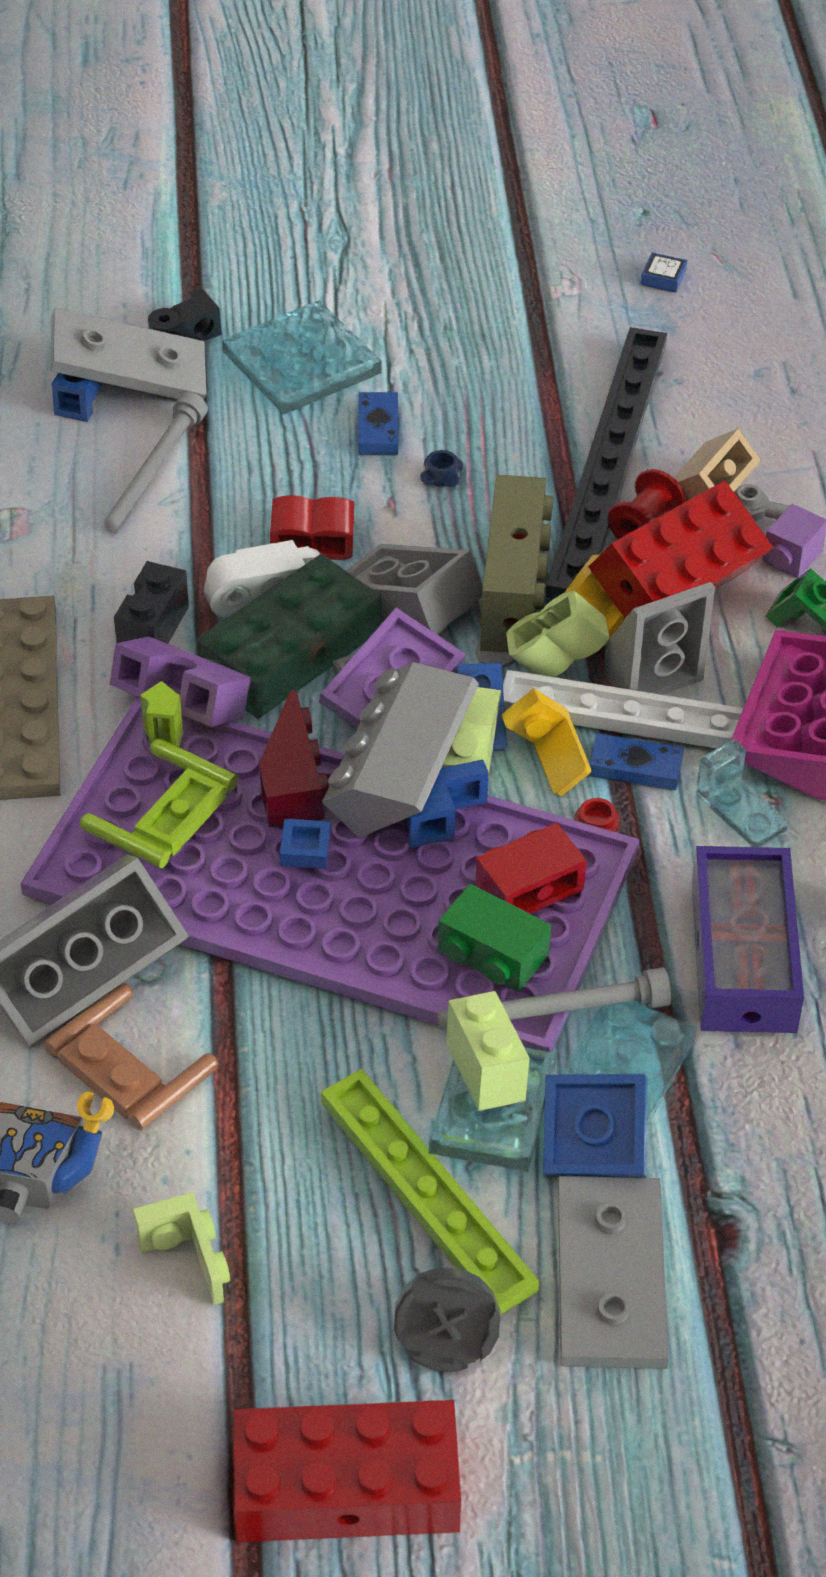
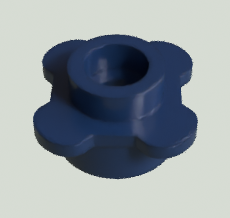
M436 450L424 459L426 469L420 474V479L423 483L434 484L439 487H455L459 484L458 472L463 469V462L454 453L447 450Z

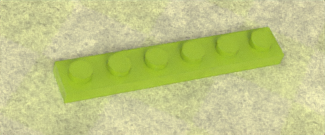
M362 1068L321 1091V1104L454 1267L479 1276L494 1291L500 1307V1315L539 1291L538 1278Z

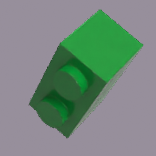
M469 884L439 920L438 951L444 953L450 960L456 963H463L483 973L492 982L504 984L520 992L549 955L551 924Z

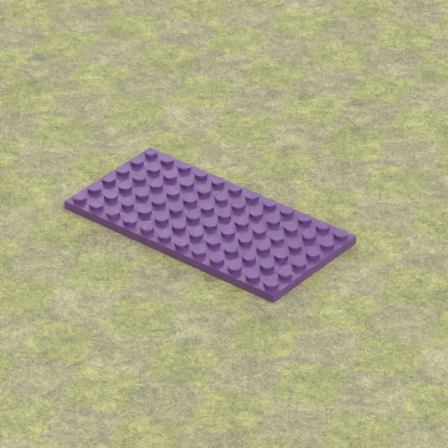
M137 696L20 883L22 895L54 904L126 854L134 856L82 830L80 827L81 817L86 813H91L133 833L135 831L134 826L184 773V769L151 753L149 737L144 733L140 697ZM182 715L183 736L180 748L237 774L239 780L235 789L226 793V799L175 856H170L164 868H159L138 858L189 935L180 945L438 1025V1012L448 1010L449 1000L496 991L502 1002L580 989L636 858L640 839L488 795L487 803L455 809L454 839L410 848L408 843V818L358 838L322 803L323 819L316 821H330L331 824L327 868L280 866L283 825L268 826L260 788L259 763L272 732L234 721L210 727ZM319 746L321 766L316 767L317 772H325L329 781L331 774L340 766L345 754ZM554 823H558L587 860L584 890L531 913V915L551 924L550 950L547 958L521 991L517 992L504 984H496L483 973L463 963H456L450 960L444 953L438 951L439 920L469 884L475 886L476 857L483 855L491 848L501 847L518 840L533 830H541ZM570 1011L510 1021L526 1052L549 1060Z

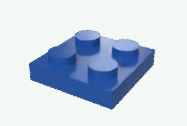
M645 1074L545 1075L543 1175L546 1178H558L559 1176L646 1178L647 1076Z

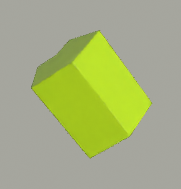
M160 681L140 695L144 733L149 737V746L155 739L160 738L180 747L183 736L180 695Z

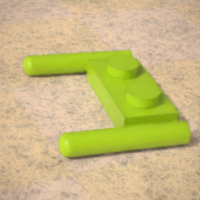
M157 738L150 745L151 753L185 771L134 826L135 831L130 833L91 813H86L81 817L80 827L82 830L152 865L164 868L170 856H175L226 799V793L235 789L239 776L163 739Z

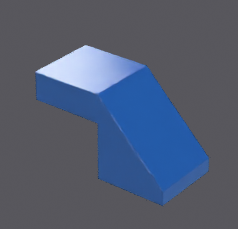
M483 759L441 768L422 812L408 817V843L410 848L454 839L455 809L487 803L489 772Z

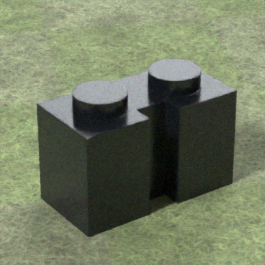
M146 561L134 582L135 594L133 596L126 595L114 616L116 643L150 636L168 644L189 608L186 570Z

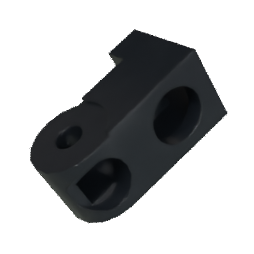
M202 287L188 292L189 300L174 305L172 308L156 309L148 316V328L200 341H206L222 335L220 309Z

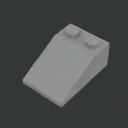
M392 544L378 545L328 584L329 589L337 583L345 584L353 594L354 603L352 605L381 622H384L392 611L398 608L438 636L445 631V627L454 619L471 610L472 605L482 597L483 590L470 550Z
M711 582L634 608L606 643L603 673L613 687L663 695L704 679L715 586Z

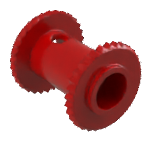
M657 469L646 470L640 473L634 482L635 492L637 493L636 498L632 502L620 501L615 503L609 510V527L613 535L620 539L685 503L686 496L679 482L670 474Z

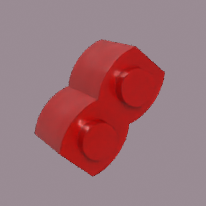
M295 495L276 497L272 499L270 544L293 540L297 548L309 546V548L317 550L323 560L353 557L355 502L341 497H323L316 500Z

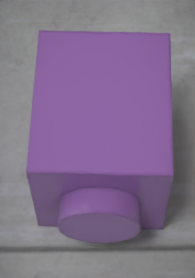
M791 504L767 530L766 537L774 548L763 557L762 561L798 578L823 551L826 519Z

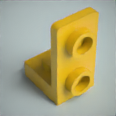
M533 688L501 714L508 729L535 745L554 794L563 796L591 773L587 757L568 710L564 706Z

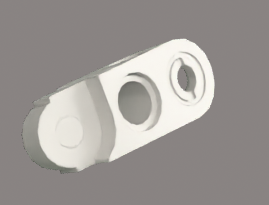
M293 540L235 550V553L222 555L213 560L207 570L203 591L211 610L217 616L224 618L236 617L260 611L268 604L280 606L293 602L294 592L313 588V585L320 582L326 575L327 566L317 550L309 548V546L297 548Z

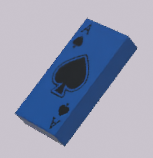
M359 392V454H398V392Z
M597 733L589 763L591 773L588 776L676 790L684 748Z

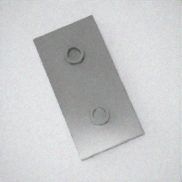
M54 308L51 316L50 371L178 399L184 392H192L205 399L204 341L61 308Z
M559 1176L558 1230L561 1366L667 1369L669 1357L660 1178Z

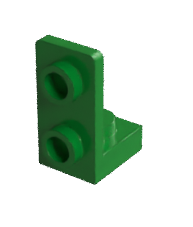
M811 568L780 591L765 615L776 627L791 617L794 620H798L807 613L826 630V581Z

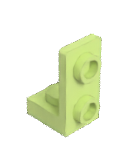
M190 1192L134 1208L136 1235L141 1252L145 1253L155 1249L168 1250L183 1241L192 1239L213 1305L224 1303L223 1284L230 1282L227 1262L222 1251L213 1252L210 1240L216 1239L213 1221L208 1209L199 1211L194 1193Z

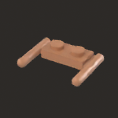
M122 983L45 1040L44 1046L53 1057L57 1056L63 1066L102 1099L104 1097L109 1098L114 1105V1109L125 1119L129 1118L138 1130H143L218 1068V1060L214 1055L206 1053L167 1085H164L158 1075L98 1026L101 1021L132 998L133 992L131 987L126 983Z

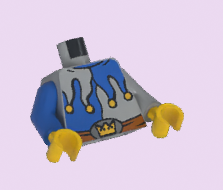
M84 1092L77 1102L78 1113L81 1117L0 1102V1222L7 1224L17 1223L25 1205L44 1209L54 1206L61 1193H67L92 1172L102 1137V1132L98 1130L99 1125L109 1120L114 1113V1105L109 1098L104 1097L100 1111L92 1115L90 1107L94 1099V1093Z

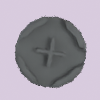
M438 1267L419 1273L404 1286L396 1301L394 1332L398 1342L400 1339L401 1344L406 1348V1354L415 1363L433 1371L457 1372L467 1369L468 1364L476 1362L479 1358L482 1361L487 1357L499 1338L500 1307L494 1291L479 1276L461 1268Z

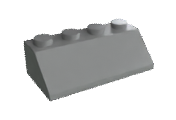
M415 662L397 670L391 668L385 671L375 683L376 691L370 703L360 714L361 722L355 734L347 741L344 747L346 753L340 766L334 770L329 778L330 786L322 803L358 838L422 812L479 683L470 676Z
M126 854L0 939V1008L28 1046L39 1041L189 937L137 857Z

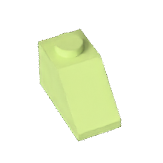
M477 687L442 768L483 759L488 772L490 771L501 690Z

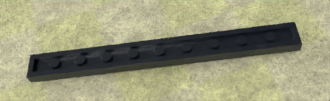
M633 327L629 328L546 584L545 597L554 599L563 594L590 557L603 552L610 530L608 513L610 508L619 501L666 348L667 333Z

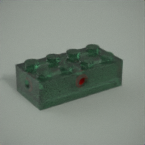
M320 554L196 639L197 655L251 677L245 710L259 719L286 700L290 691L300 690L331 668L332 661L348 656L370 638L381 625V595L323 554Z

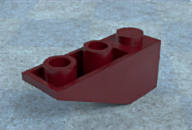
M297 690L289 692L259 763L261 797L269 827L284 825V819H323L322 800L329 788L325 772H317L316 767L321 766L319 745L317 739L309 740L308 734L312 733L310 710L308 707L301 708Z

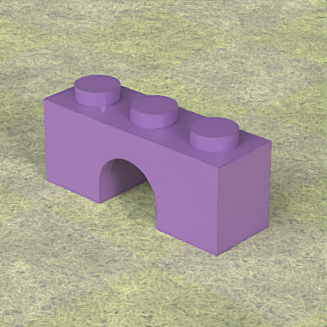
M148 636L116 643L109 685L140 697L142 693L162 681L180 695L181 714L183 716L213 727L244 718L251 677Z

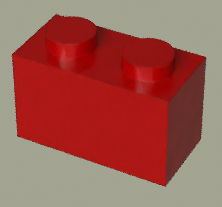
M554 823L541 830H533L524 837L504 846L491 848L483 855L476 857L475 886L531 914L583 891L587 860L559 824Z

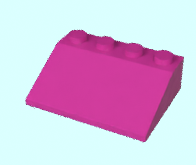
M775 630L728 745L727 752L729 756L820 800H826V636Z

